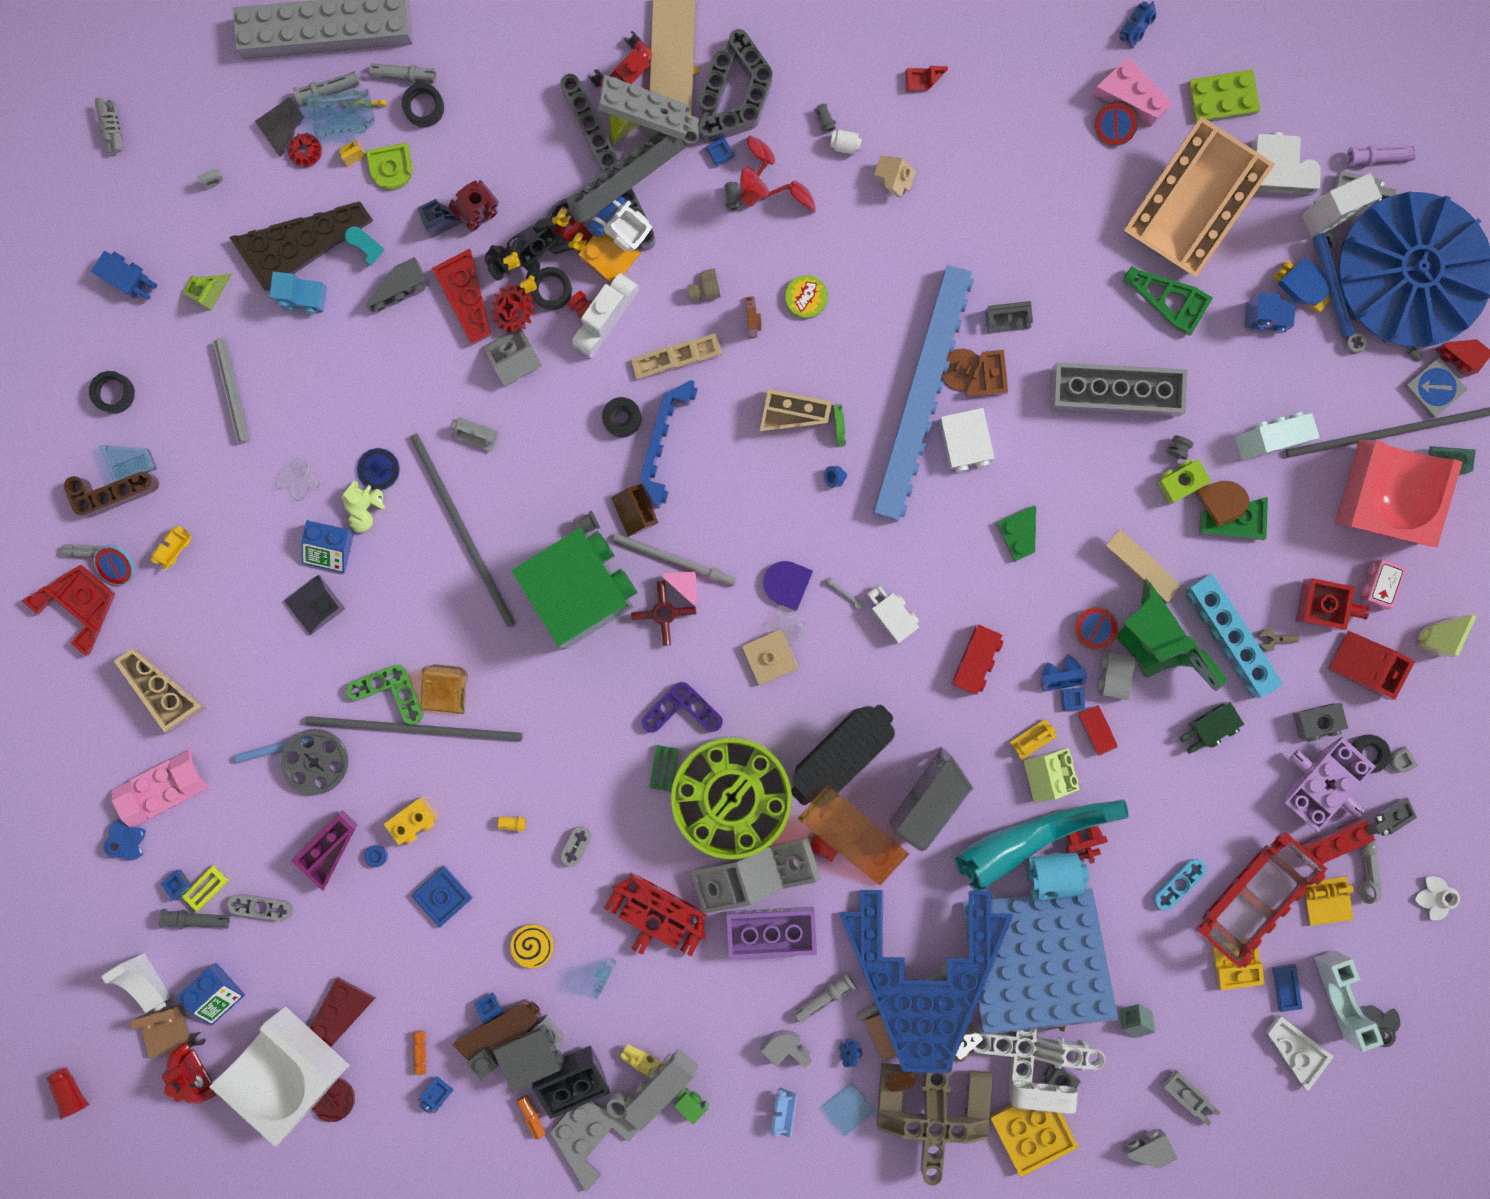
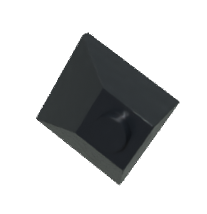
M317 575L285 600V603L310 635L345 610L344 606L320 575Z

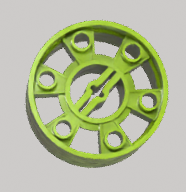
M742 736L718 737L703 743L693 750L680 766L675 776L671 793L674 819L684 837L700 851L722 859L746 858L770 846L783 831L790 815L792 803L789 779L780 760L763 744ZM728 744H740L754 749L746 767L738 764H729ZM715 749L723 753V759L719 762H714L710 758V753ZM700 754H702L712 769L702 782L684 774L690 763ZM761 757L767 761V766L763 770L755 768L754 761L757 758ZM776 767L783 782L784 792L765 794L759 778ZM723 775H739L731 785L724 788L722 796L712 807L709 800V790L713 782ZM684 784H691L693 786L694 793L692 795L686 796L682 793L681 788ZM752 785L755 792V800L750 810L740 817H725L732 808L740 804L742 796ZM737 790L735 797L736 800L731 799L726 803L728 798L727 793L729 792L730 794H732ZM773 800H779L782 803V808L777 812H773L769 808V804ZM699 801V806L704 816L689 826L683 816L680 802ZM761 812L778 820L773 829L762 839L751 825L757 820ZM700 826L707 827L709 835L705 838L699 837L696 833L697 828ZM717 828L734 831L736 848H725L710 844ZM744 834L751 835L753 838L752 844L744 846L740 842L741 836Z

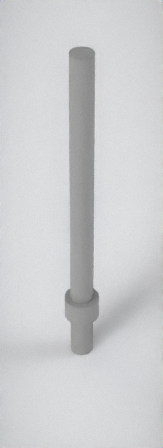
M617 533L614 535V542L702 574L714 582L720 581L734 586L737 578L721 573V570L714 567L710 569Z

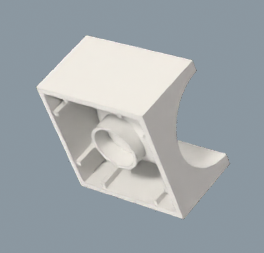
M286 1006L260 1028L261 1032L256 1039L210 1086L214 1092L274 1147L296 1128L350 1066Z

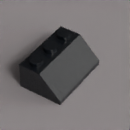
M591 1046L563 1057L564 1062H562L560 1071L532 1083V1089L550 1119L611 1093L600 1061Z

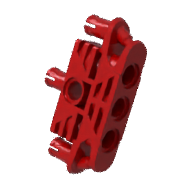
M632 872L629 873L630 877L623 880L617 885L613 884L610 886L614 890L603 908L608 911L611 905L614 904L610 913L616 914L624 897L629 898L626 902L627 905L624 906L623 912L620 913L618 918L641 930L631 947L635 952L639 945L642 944L638 953L644 955L652 937L676 949L682 939V935L688 930L690 933L680 950L685 953L690 946L687 955L693 956L701 938L706 939L703 917H707V914H704L701 909ZM634 882L637 883L634 891L628 889L629 885ZM652 908V909L656 910L657 912H659V913L665 915L666 917H665L664 921H663V919H662V917H661L660 914H658V913H656V912H649L650 909ZM693 915L697 916L695 925L690 922ZM649 918H655L658 921L656 928L648 927L647 920ZM669 918H671L672 920H674V921L680 923L681 925H679V924H677V923L671 921Z

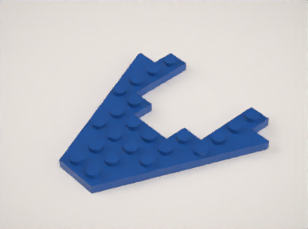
M860 890V912H840V916L903 1072L950 1073L1013 919V914L992 913V891L969 890V958H947V981L905 980V957H883V890Z

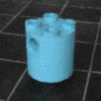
M1076 852L1028 858L1029 868H1026L1028 881H1032L1033 885L1030 888L1032 900L1039 901L1082 896L1089 882V872L1087 865L1079 859Z

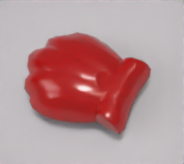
M818 832L817 835L811 838L810 846L812 852L819 857L827 858L830 862L834 860L837 853L842 849L827 832Z

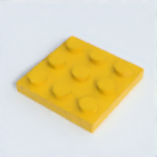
M1009 1105L990 1115L1020 1178L1079 1148L1062 1113L1021 1109Z

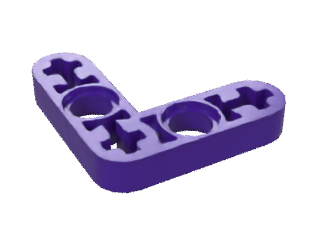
M679 682L674 685L642 720V726L647 732H656L683 706L708 731H718L723 724L721 715L685 682ZM679 686L681 688L686 686V693L690 697L692 693L696 695L695 698L690 700L688 705L684 703L687 699L683 695L677 696V688ZM698 700L704 704V709L701 713L693 712L691 706L694 701ZM664 701H670L673 704L671 713L662 712L661 704ZM709 708L712 712L708 713L711 718L718 717L717 723L719 725L718 727L712 726L710 728L708 726L709 720L705 717L702 721L699 717L705 714ZM655 709L658 710L660 715L666 717L664 721L661 718L656 721V728L653 726L647 727V718L653 719L657 715L654 713Z

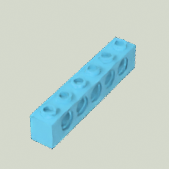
M1208 574L1185 588L1188 592L1186 594L1188 600L1192 605L1195 604L1199 610L1198 615L1200 619L1209 625L1211 636L1215 641L1220 642L1223 647L1221 649L1222 653L1228 660L1231 659L1235 666L1233 667L1235 673L1239 678H1243L1247 684L1245 685L1247 692L1252 697L1263 698L1282 686L1283 682L1214 575ZM1206 595H1210L1213 599L1211 606L1205 604L1204 599ZM1219 613L1224 616V623L1222 625L1216 620ZM1231 631L1236 634L1234 643H1231L1228 639ZM1242 650H1245L1248 653V658L1246 661H1243L1240 658V653ZM1254 668H1257L1260 672L1259 678L1256 680L1252 677Z

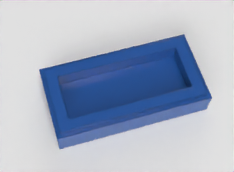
M1296 965L1272 967L1279 1011L1303 1009Z

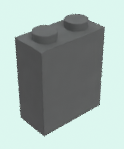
M545 1025L495 1047L494 1054L511 1092L561 1070L562 1062H564L563 1056L559 1049H555L553 1044L555 1042L554 1035L550 1029L547 1030Z

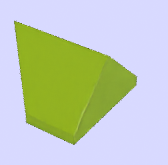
M232 273L202 277L192 275L182 294L212 310Z

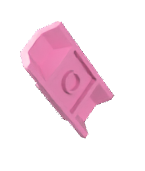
M187 750L113 789L112 803L121 820L129 827H136L209 789V786L199 776L192 762V753L190 750Z

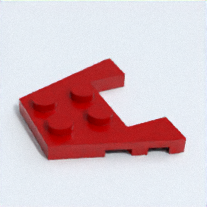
M79 565L57 578L50 585L42 587L35 594L27 596L22 602L36 614H40L54 598L85 625L71 644L82 654L89 656L116 593L87 568Z

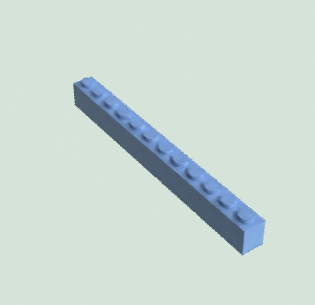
M947 265L876 501L874 515L898 521L900 517L904 518L907 505L904 502L906 496H911L913 484H910L912 475H917L920 464L916 463L918 455H923L926 443H922L924 434H929L932 424L928 422L930 414H935L938 402L934 401L936 393H941L944 384L943 381H940L942 373H947L950 361L946 359L948 353H952L956 341L952 339L954 332H959L962 320H959L960 312H965L968 300L964 299L966 291H971L974 279H970L971 271Z

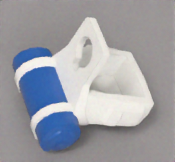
M620 196L598 212L591 219L587 229L593 236L602 238L606 233L614 239L613 242L621 249L632 252L644 240L652 226L640 212H634L628 208L631 202L629 200L626 202Z

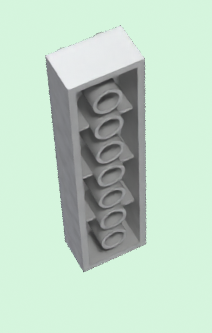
M311 0L233 7L236 50L243 59L413 44L408 0Z

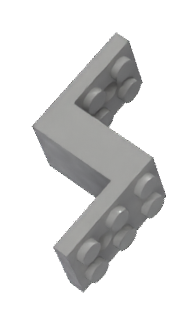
M808 837L770 845L755 855L734 859L724 864L695 869L690 872L704 914L752 905L784 888L816 883L821 880ZM793 859L797 861L798 867L794 865ZM713 884L716 886L717 892L714 891Z

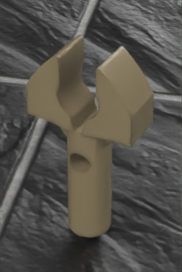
M1264 629L1257 635V637L1267 636L1269 639H1272L1267 644H1258L1265 651L1274 650L1276 644L1298 643L1300 640L1298 634L1276 635L1273 633V629Z

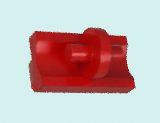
M1098 825L1086 829L1089 840L1085 842L1081 841L1079 831L1067 835L1068 846L1065 847L1067 853L1085 849V852L1078 854L1079 859H1087L1089 864L1095 863L1094 856L1101 855V851L1099 848L1092 850L1091 847L1108 842L1107 836L1102 835Z

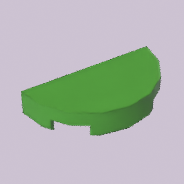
M835 404L833 405L836 442L837 447H843L846 444L844 414L842 413V405Z

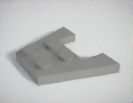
M589 1102L566 1112L551 1130L553 1138L585 1192L589 1190L601 1175L585 1159L610 1129H615L628 1142L638 1131L625 1117L614 1118L608 1113L607 1107L594 1102Z

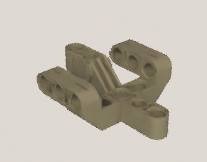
M882 1063L877 1128L899 1138L922 1140L921 1174L925 1183L931 1186L937 1185L943 1177L945 1142L970 1144L988 1139L992 1072L969 1070L970 1080L969 1086H967L968 1106L965 1108L966 1117L947 1116L946 1094L951 1093V1087H948L949 1074H952V1068L950 1073H939L942 1076L938 1081L930 1080L931 1076L935 1073H924V1084L921 1085V1092H924L925 1114L901 1112L903 1091H889L884 1084V1080L889 1074L903 1071L901 1065ZM911 1122L918 1123V1127L914 1130L907 1128ZM933 1124L940 1125L938 1131L933 1132L929 1130ZM955 1126L963 1127L959 1133L951 1131ZM932 1146L939 1148L934 1154L928 1152V1149ZM934 1168L937 1172L933 1176H929L926 1174L927 1170Z

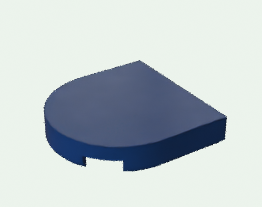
M1307 257L1278 283L1293 300L1301 305L1316 306L1327 297L1329 292V284L1325 275Z

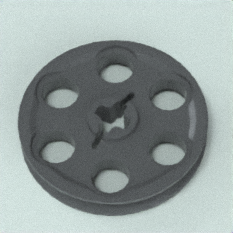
M308 729L296 734L286 744L281 755V769L286 781L294 789L310 795L323 794L334 789L342 781L348 768V754L344 744L337 736L322 729ZM308 735L313 738V746L306 747L303 745L302 738ZM327 740L333 741L336 746L335 750L332 752L326 751L324 749V742ZM288 752H296L299 755L298 762H290L287 758ZM310 757H311L312 759H314V758H316V757L319 758L318 764H319L320 766H318V765L311 766V765H310V763H311ZM339 761L342 764V770L340 772L332 771L330 768L331 762ZM296 772L304 773L306 777L305 782H296L294 774ZM322 776L326 778L327 786L324 788L318 787L315 783L317 777Z

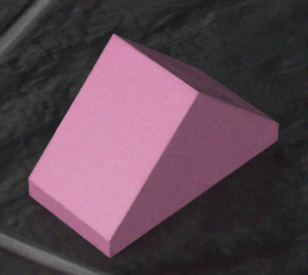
M696 572L664 573L662 577L690 603L696 606L698 603Z

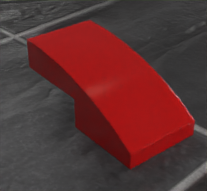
M1099 705L1079 713L1078 717L1098 756L1118 748Z

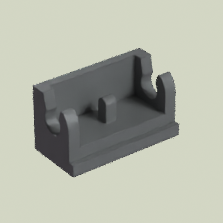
M1031 301L989 305L985 310L988 333L1030 329L1031 323H1033Z

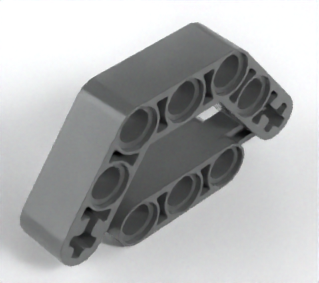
M742 29L733 30L730 33L726 50H721L714 54L699 97V107L703 114L699 124V133L701 139L707 143L756 128L772 85L773 71L748 34ZM747 57H754L756 61L749 63L745 59ZM736 58L750 78L743 104L740 107L716 114ZM723 60L726 61L728 64L724 67H720L717 65V63ZM760 74H766L768 78L766 80H760L758 76ZM718 80L721 82V85L713 87L710 83ZM753 94H759L761 95V99L753 100L751 96ZM711 100L714 102V105L706 107L704 102ZM750 113L755 118L753 120H746L744 116ZM731 120L735 124L732 127H726L723 123ZM709 127L710 130H712V132H711V133H708V131L706 130V128Z

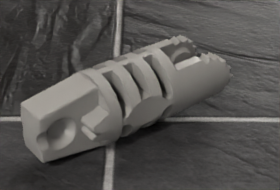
M96 98L95 107L102 138L108 153L117 154L123 148L122 132L120 131L114 100L105 102L102 98Z

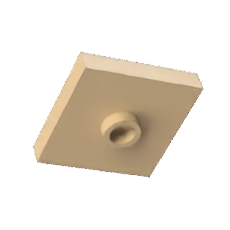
M782 629L742 646L759 686L799 669Z

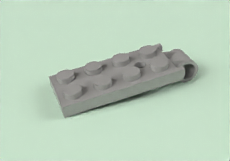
M604 76L597 110L681 139L689 144L697 142L699 138L700 120L695 116L686 114L689 111L690 105L640 88L637 85L626 83L617 78Z

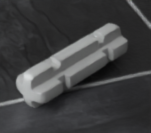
M64 544L62 546V555L94 557L97 550L103 546Z

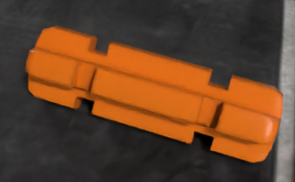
M424 1031L413 1032V1041H415L413 1044V1062H415L413 1073L423 1075L427 1072V1065L424 1064L426 1062V1044H424L426 1033Z

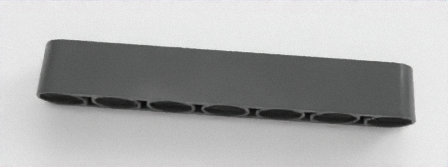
M657 132L567 199L574 220L580 223L593 217L686 147L685 142L670 135Z

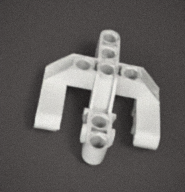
M976 1029L979 1035L985 1038V1042L981 1046L976 1045L973 1048L974 1051L980 1054L1010 1057V1103L1016 1108L1076 1113L1078 1089L1069 1086L1032 1083L1034 1059L1054 1064V1068L1068 1067L1080 1071H1086V1069L1098 1070L1105 1064V1056L1100 1049L1094 1045H1089L1087 1041L1077 1039V1042L1064 1041L1063 1037H1058L1057 1041L1037 1036V1029L983 1035L982 1029ZM1000 1039L1007 1040V1043L1003 1048L996 1047V1044ZM1022 1041L1028 1042V1047L1025 1050L1018 1049ZM1069 1051H1076V1055L1073 1059H1066V1055ZM1098 1053L1096 1061L1089 1062L1090 1054ZM1020 1063L1026 1064V1069L1023 1072L1016 1071Z

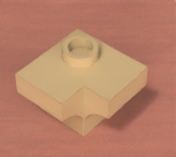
M880 155L874 176L882 184H885V188L893 196L902 197L903 191H910L916 171L903 158Z

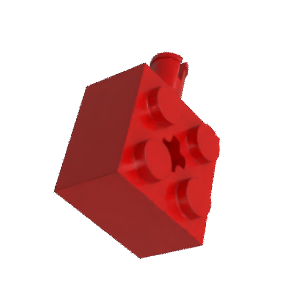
M1315 578L1303 579L1295 622L1334 630H1347L1349 616L1367 620L1369 614L1362 612H1370V607L1352 603L1354 586Z

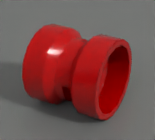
M580 290L569 300L567 307L571 311H576L577 316L581 319L593 301L586 299V294Z

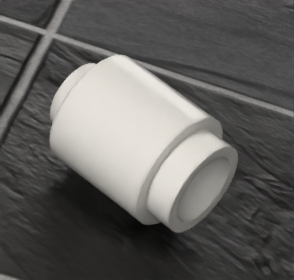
M840 129L839 131L833 130L830 148L835 149L837 152L855 155V151L860 152L862 138H858L859 133Z

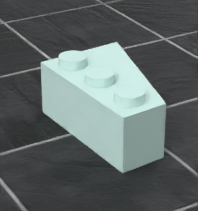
M1302 412L1290 415L1288 420L1285 419V416L1272 420L1273 424L1269 425L1267 421L1254 425L1255 429L1235 436L1241 461L1320 438L1313 414L1303 415Z

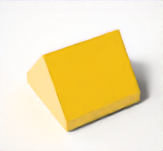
M357 140L349 142L338 150L347 167L366 157Z

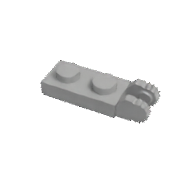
M1176 1069L1161 1084L1167 1092L1195 1117L1198 1116L1207 1126L1212 1122L1206 1115L1201 1113L1205 1106L1214 1115L1218 1116L1221 1113L1210 1103V1100Z

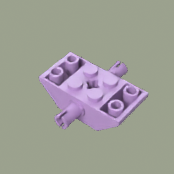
M1343 737L1319 752L1312 762L1300 750H1296L1293 753L1294 757L1292 755L1289 757V760L1303 772L1291 784L1284 803L1316 832L1322 829L1341 806L1354 818L1361 816L1360 811L1362 813L1365 811V808L1351 797V794L1376 766Z

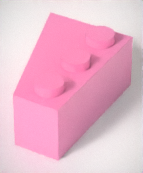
M1128 57L1096 87L1092 96L1099 97L1109 103L1122 102L1129 105L1135 111L1137 119L1150 126L1165 114L1173 104Z

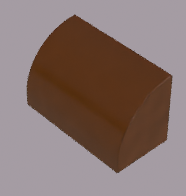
M642 484L626 488L611 497L628 537L659 523Z

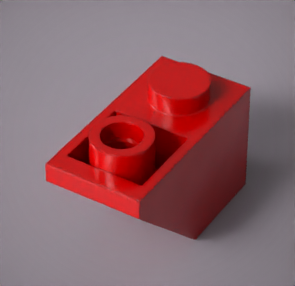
M1477 339L1446 342L1435 349L1440 353L1439 355L1443 360L1451 362L1457 367L1458 372L1468 376L1478 373L1490 358V349Z

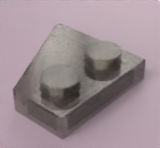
M289 97L255 122L281 157L285 152L286 144L290 138H293L295 129L300 125L304 116Z

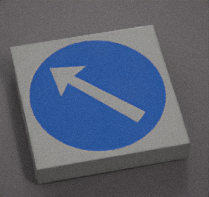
M1440 357L1432 361L1405 385V388L1432 418L1437 417L1468 390Z

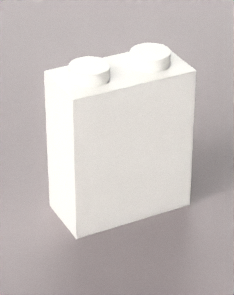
M983 408L947 415L939 419L950 470L955 469L956 472L969 470L968 466L977 465V468L990 465L989 462L994 459V453Z

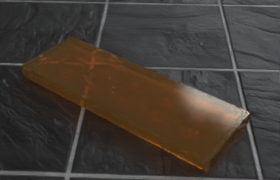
M829 785L798 817L805 826L880 886L909 855L902 846Z

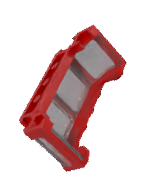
M1287 832L1280 833L1269 846H1264L1218 897L1204 913L1203 921L1194 931L1201 937H1204L1229 959L1235 968H1245L1253 960L1251 949L1255 950L1262 943V936L1265 933L1269 934L1277 925L1275 923L1280 916L1284 917L1291 910V903L1303 897L1305 894L1304 889L1307 885H1313L1314 883L1318 885L1326 877L1324 873L1328 868Z

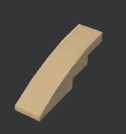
M714 333L697 340L691 339L674 346H666L631 359L636 379L640 380L690 366L723 354L717 334Z
M1121 529L1117 530L1106 543L1105 547L1118 557L1119 561L1133 572L1138 580L1144 583V579L1147 578L1164 602L1168 603L1181 588L1167 571Z

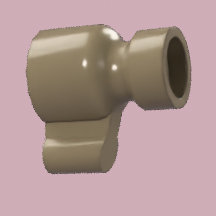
M715 268L702 271L701 283L699 285L695 283L688 285L691 302L699 300L700 297L706 300L721 297Z

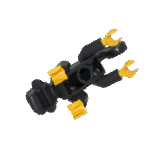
M568 198L554 204L545 218L536 219L532 226L513 236L507 242L506 247L490 246V249L485 254V263L488 266V272L494 280H501L505 273L509 275L513 268L518 266L524 267L528 272L526 280L520 282V287H524L525 294L537 289L535 281L540 271V263L537 259L547 250L552 254H560L571 251L573 248L578 251L584 248L587 240H581L583 237L582 233H577L573 241L566 240L560 242L558 240L559 235L554 228L557 224L565 227L569 220L574 219L570 209H567L569 208Z

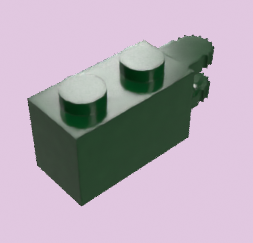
M1223 702L1190 722L1188 725L1191 730L1179 739L1181 742H1186L1196 736L1198 742L1186 749L1188 754H1191L1202 747L1209 746L1213 748L1222 742L1221 738L1226 735L1230 737L1240 731L1239 728L1244 723L1232 703Z

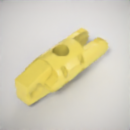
M629 1044L625 1046L620 1055L621 1059L647 1077L655 1067L660 1068L662 1066V1061Z

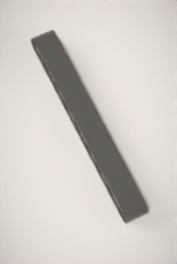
M571 73L565 74L560 82L563 94L603 173L619 160L579 78ZM570 83L576 84V87L572 90L566 89V86ZM579 102H584L586 104L581 109H577L575 107L576 104ZM588 121L595 122L591 128H586L584 125ZM595 141H604L601 147L594 146ZM606 159L614 161L610 166L603 165V162ZM632 188L621 195L623 198L631 197L632 201L628 208L634 212H640L647 219ZM652 228L647 234L651 236L650 241L646 243L641 242L638 245L640 249L647 251L654 247L656 240Z

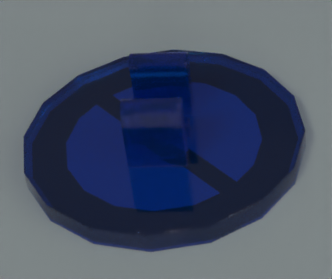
M370 449L358 460V478L366 487L370 485L372 490L388 489L394 485L399 477V461L387 449Z

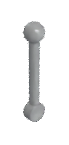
M832 578L826 579V585L832 586L853 602L855 608L860 609L863 607L862 601L854 599L836 585Z

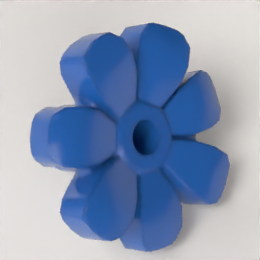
M846 1039L845 1043H840L839 1049L843 1051L839 1055L840 1059L843 1060L842 1065L844 1067H855L858 1064L857 1059L863 1055L862 1050L858 1049V1042H852V1039Z

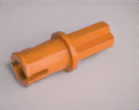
M525 1095L517 1099L516 1103L524 1117L523 1122H526L535 1140L542 1138L546 1132L539 1120V1112L535 1111L529 1096Z

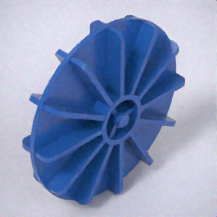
M1409 191L1393 195L1367 209L1354 222L1340 246L1342 249L1339 258V281L1344 299L1354 315L1352 317L1353 320H1358L1368 331L1381 338L1383 342H1390L1405 347L1437 345L1458 336L1468 329L1479 317L1490 298V245L1483 229L1479 225L1482 221L1479 218L1475 220L1464 208L1451 201V197L1447 195L1442 197L1425 192Z

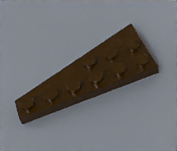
M358 201L336 207L334 210L314 213L309 217L292 219L271 225L269 228L258 231L252 230L247 234L234 235L229 238L263 289L267 292L271 289L273 272L296 273L344 241L346 229L353 226L362 229L371 223L373 219L363 204Z

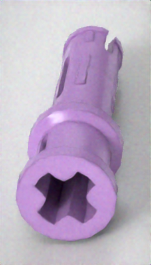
M1367 146L1364 149L1350 147L1347 151V164L1349 167H1353L1356 164L1371 166L1375 162L1414 160L1416 148L1414 146L1376 149L1373 146Z

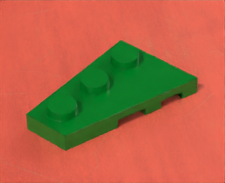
M1268 497L1250 501L1246 512L1241 518L1217 527L1207 510L1200 513L1199 534L1265 540L1267 538Z

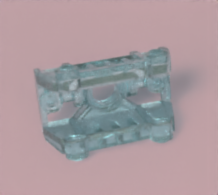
M350 89L346 93L329 95L310 94L305 96L312 131L317 138H325L327 134L353 131L363 134L375 122L368 89L362 91ZM359 100H362L360 104L355 103ZM335 104H344L346 113H337L335 111ZM357 109H361L364 112H369L370 116L358 117L354 112H357ZM321 113H325L326 116L332 115L328 121L315 122L314 120Z

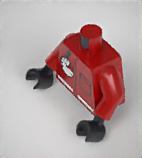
M631 31L632 37L630 39L624 38L625 42L634 50L610 75L612 78H617L629 84H633L650 66L648 61L652 58L651 49L641 41L634 31ZM595 69V75L588 77L595 87L602 86L604 77L598 69Z
M201 1032L192 1033L187 1043L181 1044L168 1056L167 1069L162 1074V1079L166 1084L164 1093L168 1097H173L176 1102L185 1100L186 1103L201 1104L216 1096V1092L210 1088L213 1083L194 1048L190 1049L193 1046L205 1043L206 1038L198 1042L196 1041V1036Z

